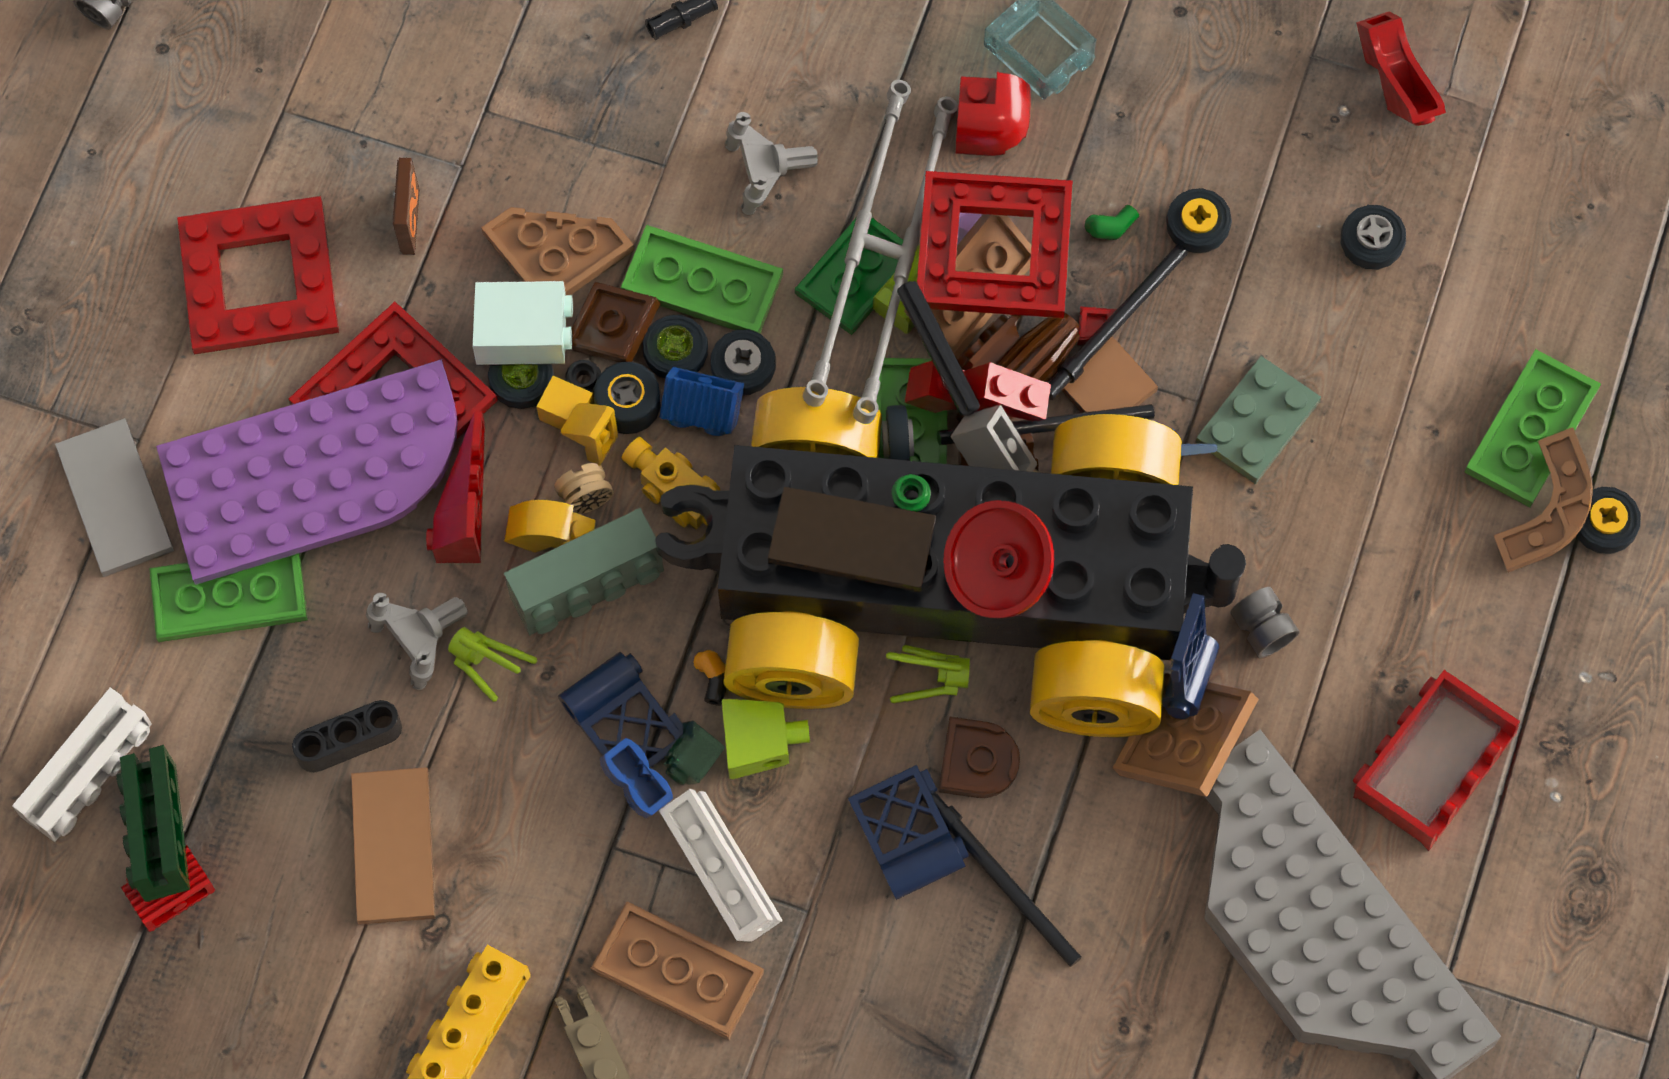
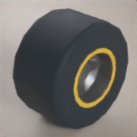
M618 362L607 367L598 376L594 386V403L606 405L615 410L618 433L635 434L647 429L657 419L661 408L659 384L654 374L644 365L634 362Z

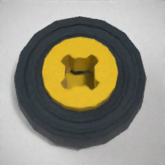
M1203 188L1189 189L1179 194L1170 204L1166 216L1167 232L1176 245H1182L1187 251L1192 253H1206L1218 248L1228 237L1232 223L1230 208L1225 200L1214 191Z
M1615 487L1593 489L1590 511L1583 527L1576 535L1577 539L1586 548L1597 553L1613 554L1624 550L1635 540L1641 527V513L1636 502L1626 492Z

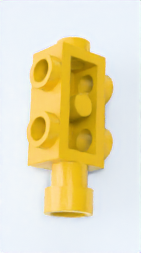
M637 437L622 454L621 459L632 469L638 468L642 471L641 484L644 487L641 490L655 504L661 501L660 498L663 493L677 486L699 485L709 487L713 491H720V487L710 477L706 475L701 477L693 471L691 462L679 452L673 454L666 447L656 455L651 451L652 446L642 437ZM667 467L673 474L664 476L661 472ZM693 511L684 512L672 517L676 523L684 528L688 524L696 530L702 523L707 526L705 518Z

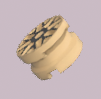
M597 463L581 465L582 470L575 473L571 469L557 479L554 484L558 496L564 498L565 503L573 505V512L584 514L595 510L610 500L614 494L610 483L604 480L605 472L602 466H598Z

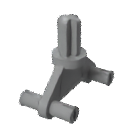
M740 112L737 114L736 120L729 123L726 130L727 139L725 144L727 145L725 147L732 152L737 151L739 147L741 148L750 183L743 192L744 202L741 208H743L742 212L744 214L752 215L755 213L756 208L764 203L780 176H785L787 170L815 167L818 163V155L816 149L812 146L785 149L783 144H773V142L767 140L749 126L751 119H749L750 115L748 113Z
M385 593L375 594L373 602L368 605L366 617L369 621L368 628L371 627V632L379 633L383 630L384 624L387 626L412 660L409 674L412 678L411 685L414 684L413 688L416 690L424 689L427 681L433 675L436 645L438 639L443 635L442 630L467 615L468 611L462 599L454 597L433 610L423 608L418 611L389 603V597L386 598L387 595Z

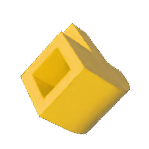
M551 500L524 501L509 508L504 542L534 553L550 547L557 548L593 531L596 520L573 512L574 506L567 503Z

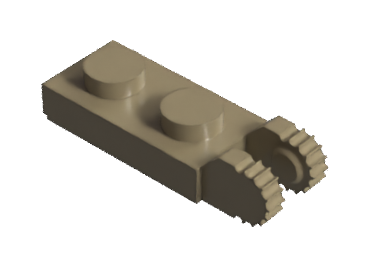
M583 985L576 990L581 1006H584L588 1016L576 1022L573 1021L570 1007L562 995L555 998L554 1001L565 1023V1033L586 1079H630L600 1012H596L585 986Z

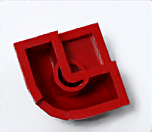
M997 72V79L961 76L955 154L1004 155L1005 151L1017 146L1023 138H1026L1030 123L1032 93L1030 84L1020 77Z

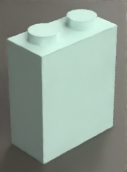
M564 281L475 282L472 347L476 365L565 364V349H572L571 327H566V317H573L572 295H566Z

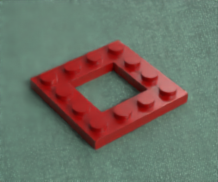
M926 171L917 284L930 309L1064 318L1073 180ZM960 213L1033 217L1029 276L955 271Z
M321 196L177 217L191 346L194 355L339 333L324 207ZM290 240L297 299L226 310L219 250Z
M394 301L288 400L290 405L365 383L394 355L399 357L410 369L442 359L456 407L457 439L468 429L474 411H482L484 414L498 401V398L490 388Z

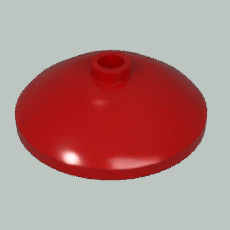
M1002 500L979 504L959 518L947 538L943 558L946 581L955 598L965 608L977 615L1000 619L1021 614L1041 598L1051 580L1054 568V549L1051 536L1041 519L1023 505ZM1009 555H1012L1014 562L1013 565L1010 568H1008L1006 565V559Z

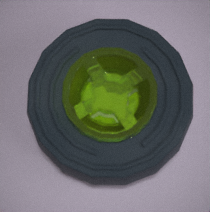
M668 315L656 320L648 328L643 339V356L648 367L656 375L665 379L672 367L698 372L704 366L708 356V339L703 328L693 319L682 315ZM670 350H673V351H677L678 353H673V352L669 353V351H670Z
M552 364L490 365L488 371L490 389L497 395L498 400L508 407L517 409L536 406L552 376H554Z

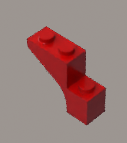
M1386 12L1356 22L1365 62L1378 69L1387 110L1416 126L1432 123L1435 121V116L1446 113L1441 96L1412 53L1402 18L1391 12Z
M932 360L910 368L904 403L933 413L957 410ZM991 362L968 370H962L980 404V408L977 411L1001 405L1008 417L1031 421L1046 419L1051 384Z

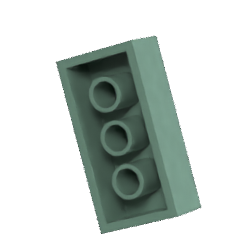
M641 508L504 573L510 599L529 636L536 632L538 634L547 633L556 628L559 621L570 616L573 618L583 616L592 609L593 605L603 600L608 602L616 600L625 594L626 589L638 583L640 585L649 584L660 576L659 573L664 571L663 560L657 553L656 536Z

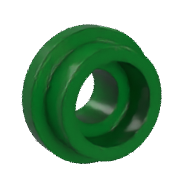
M909 474L902 476L893 485L892 499L894 504L900 509L918 512L924 509L930 501L931 491L929 484L918 475ZM909 490H914L918 493V497L909 500L904 494Z

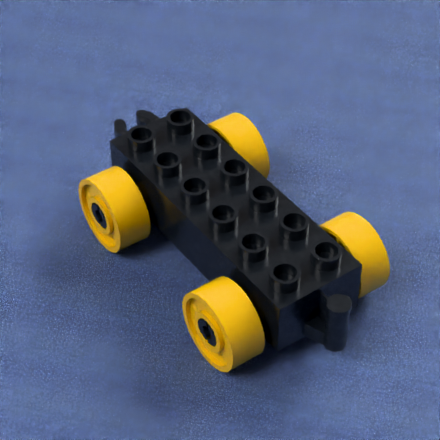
M806 387L783 388L768 392L757 400L751 446L734 445L729 490L713 491L709 487L684 485L677 486L663 493L660 498L662 512L666 516L674 517L684 512L693 511L702 515L707 522L705 534L696 541L686 542L673 534L665 532L658 534L655 542L658 555L672 565L686 569H711L719 572L718 597L721 619L734 620L730 625L724 685L729 691L742 698L754 701L783 703L784 708H830L843 705L853 698L859 637L854 631L1041 648L1034 657L1030 715L1033 719L1052 729L1084 736L1128 737L1145 734L1158 728L1161 723L1165 670L1162 660H1171L1183 625L1184 613H1187L1193 593L1204 596L1205 608L1209 606L1219 608L1230 605L1235 599L1239 581L1246 566L1243 552L1230 544H1223L1215 549L1210 556L1209 563L1188 554L1193 486L1178 485L1181 438L1175 431L1163 424L1127 415H1087L1061 423L1054 432L1050 474L878 458L882 425L880 410H878L873 422L861 424L853 416V410L861 397L828 389V394L823 404L813 407L808 405L803 399V392ZM909 474L918 475L929 484L931 491L930 501L924 509L918 512L936 515V523L921 592L768 563V554L784 486L898 508L892 499V488L900 477ZM909 490L905 492L904 496L909 500H913L918 497V493L914 490ZM996 500L1014 502L1034 512L1046 526L1054 549L1052 577L1041 598L1023 613L1000 619L983 617L965 608L951 592L946 581L943 564L947 538L959 518L979 504ZM1009 555L1006 559V565L1008 568H1010L1014 562L1012 555Z

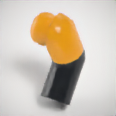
M714 651L698 652L694 657V667L700 672H704L709 679L704 701L712 705L721 706L727 689L724 685L725 664L719 654Z

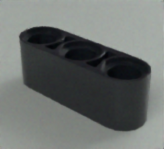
M384 700L374 701L302 730L293 739L292 749L301 768L307 772H319L392 743L401 734L402 724L393 704ZM381 716L392 718V722L385 728H376L374 726V722ZM353 730L357 732L355 738L350 742L343 743L338 741L339 736L344 731ZM316 744L321 746L317 755L313 757L303 756V751L309 745Z

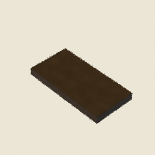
M784 486L768 554V563L921 592L936 523V515Z

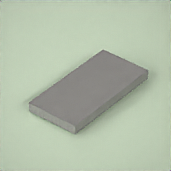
M125 418L55 444L103 577L174 551Z

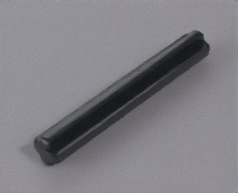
M909 281L904 283L897 289V293L959 414L961 416L971 415L980 408V404L917 282Z

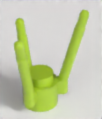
M462 627L451 639L448 652L456 656L454 665L462 669L493 702L498 700V696L470 664L477 665L486 657L516 674L520 673L521 669L511 663V661L489 650L488 647L532 664H536L538 661L536 657L490 639L479 631L473 633L466 627Z
M903 645L902 650L914 655L894 652L886 653V658L890 660L938 668L937 682L944 683L942 687L890 697L891 703L907 702L940 695L957 696L958 688H968L970 658H962L959 655H947L909 645Z

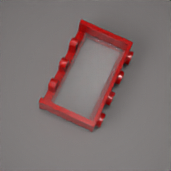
M1443 670L1437 679L1431 676L1419 692V696L1422 697L1415 708L1409 705L1397 721V724L1400 726L1393 737L1387 734L1375 750V753L1379 756L1371 766L1365 763L1353 779V782L1357 784L1353 798H1358L1420 841L1428 851L1515 737L1520 724L1518 719L1446 670Z

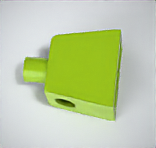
M722 699L729 779H737L789 764L788 745L810 743L808 720L785 722L783 703Z

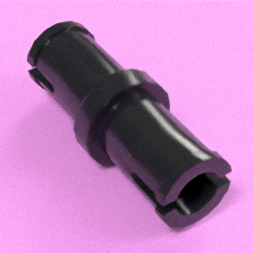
M678 0L672 3V8L646 19L645 25L651 37L657 40L659 37L679 27L685 29L691 26L692 21L718 10L716 0H686L684 2Z

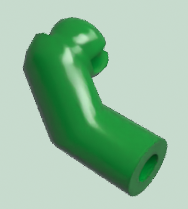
M1125 205L1115 217L1090 215L1086 219L1084 227L1095 238L1117 240L1139 218V213L1132 206Z

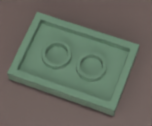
M1260 356L1197 436L1195 443L1216 444L1217 451L1211 454L1256 484L1320 403L1321 396Z

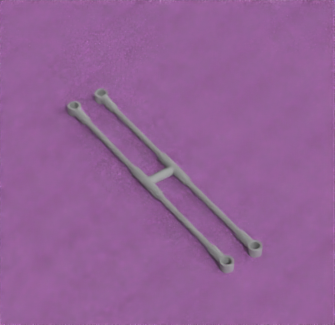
M894 80L887 92L889 104L885 114L886 124L862 210H859L845 258L846 267L820 360L816 362L812 379L808 382L803 392L804 401L813 407L821 406L828 394L826 381L831 366L829 360L855 267L859 265L863 248L897 259L898 263L894 274L895 285L870 377L866 380L862 397L858 400L853 410L855 420L861 424L873 422L879 410L876 402L880 388L879 377L900 302L897 289L908 282L920 237L919 226L923 212L926 171L935 170L942 140L945 139L949 123L953 120L958 110L957 102L947 96L941 97L935 106L934 115L936 121L932 132L934 139L911 225L906 229L902 246L867 234L872 218L871 208L893 128L899 120L903 104L906 103L911 93L910 85L903 80Z

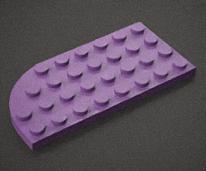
M441 359L157 445V451L194 583L197 585L390 525L415 510L417 504L432 488L436 489L449 466L454 441L457 439V413Z

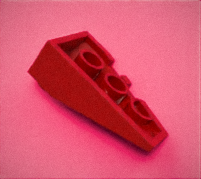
M474 411L434 513L433 528H427V551H433L436 563H481L485 421L482 411Z

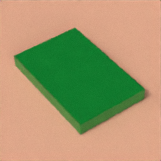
M856 218L795 287V294L830 320L846 267L845 258ZM871 218L867 234L902 246L903 239L874 218ZM863 248L859 265L855 267L839 324L849 334L852 335L874 310L873 297L895 273L898 263L897 259Z

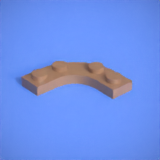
M1573 427L1538 440L1553 483L1551 501L1543 513L1527 523L1493 535L1508 573L1543 560L1563 549L1576 537L1587 519L1593 495L1592 477Z

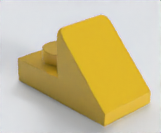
M578 403L563 425L561 434L585 446L587 460L600 466L618 438L615 410L606 405Z

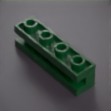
M164 745L150 748V761L140 763L135 753L120 757L121 773L116 775L118 788L124 796V804H120L119 807L122 821L127 827V835L123 836V845L131 866L126 867V876L131 889H137L145 902L190 890L176 764Z

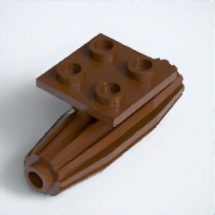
M1064 313V318L1047 317L1030 331L1019 337L1015 322L1022 315H1010L1007 317L1005 314H1001L980 334L979 339L958 357L957 361L962 370H968L991 362L1048 383L1058 372L1057 368L1068 357L1079 340L1080 334L1077 332L1079 325L1074 318ZM959 412L956 416V419L959 421L958 423H960L964 417L961 416Z

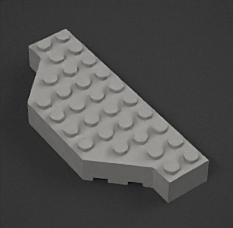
M1261 729L1235 746L1211 791L1205 797L1217 812L1218 822L1204 919L1297 1041L1313 1045L1319 1043L1337 1046L1338 1049L1393 1055V1058L1409 1060L1423 1079H1451L1492 1049L1501 1037L1499 1032Z

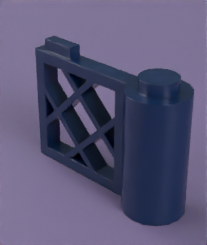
M1194 593L1192 595L1171 657V675L1162 699V705L1167 709V713L1177 719H1187L1198 714L1220 647L1214 638L1206 635L1205 600L1203 595Z
M618 652L559 694L558 698L567 713L581 727L601 756L609 751L606 746L614 747L621 742L624 722L645 725L643 746H638L645 755L646 752L655 754L648 759L649 768L651 769L686 744L687 741L683 735L688 733V730L675 713L668 717L641 681L639 674L643 670L631 653L624 656L623 653ZM639 693L649 705L647 719L625 716L627 702ZM622 706L621 715L612 714ZM652 711L660 721L651 720ZM603 719L619 721L617 741L600 739L592 727ZM650 726L667 729L674 741L663 749L647 746Z
M917 765L848 798L896 900L966 867L963 859L970 857L961 837L952 838L931 795V793L937 791V788L928 769L920 772ZM915 778L920 788L915 803L896 798L900 784ZM891 789L889 795L883 794L884 792ZM873 797L887 801L880 820L865 816L860 804ZM923 797L925 798L929 808L920 806ZM893 804L912 809L905 828L886 823ZM918 812L933 816L939 827L925 835L911 831ZM869 824L877 826L875 834H873ZM883 829L902 834L898 848L883 854L878 844ZM908 837L915 838L907 843Z

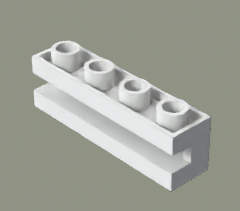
M110 687L12 807L22 819L52 841L56 842L61 835H67L77 822L76 816L84 806H90L96 801L101 793L102 784L109 776H115L121 770L120 757L127 755L134 746H140L149 735V727L152 723L146 713L134 704L131 706L125 702L122 695Z
M689 789L659 810L737 941L752 942L783 921L706 792L699 791L696 793L695 790Z

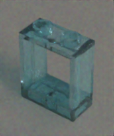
M1017 0L985 28L984 46L1018 77L1030 84L1031 89L1043 100L1053 92L1055 94L1060 93L1068 85L1070 77L1078 70L1081 72L1086 70L1096 57V38L1054 0ZM1037 16L1076 50L1047 77L1040 73L1008 43Z

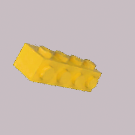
M488 944L482 954L476 952L467 967L466 972L469 973V976L462 987L457 985L448 998L447 1006L450 1008L443 1020L437 1019L431 1026L426 1038L429 1040V1043L422 1054L417 1052L410 1061L406 1071L409 1074L407 1079H470L531 975L528 966Z

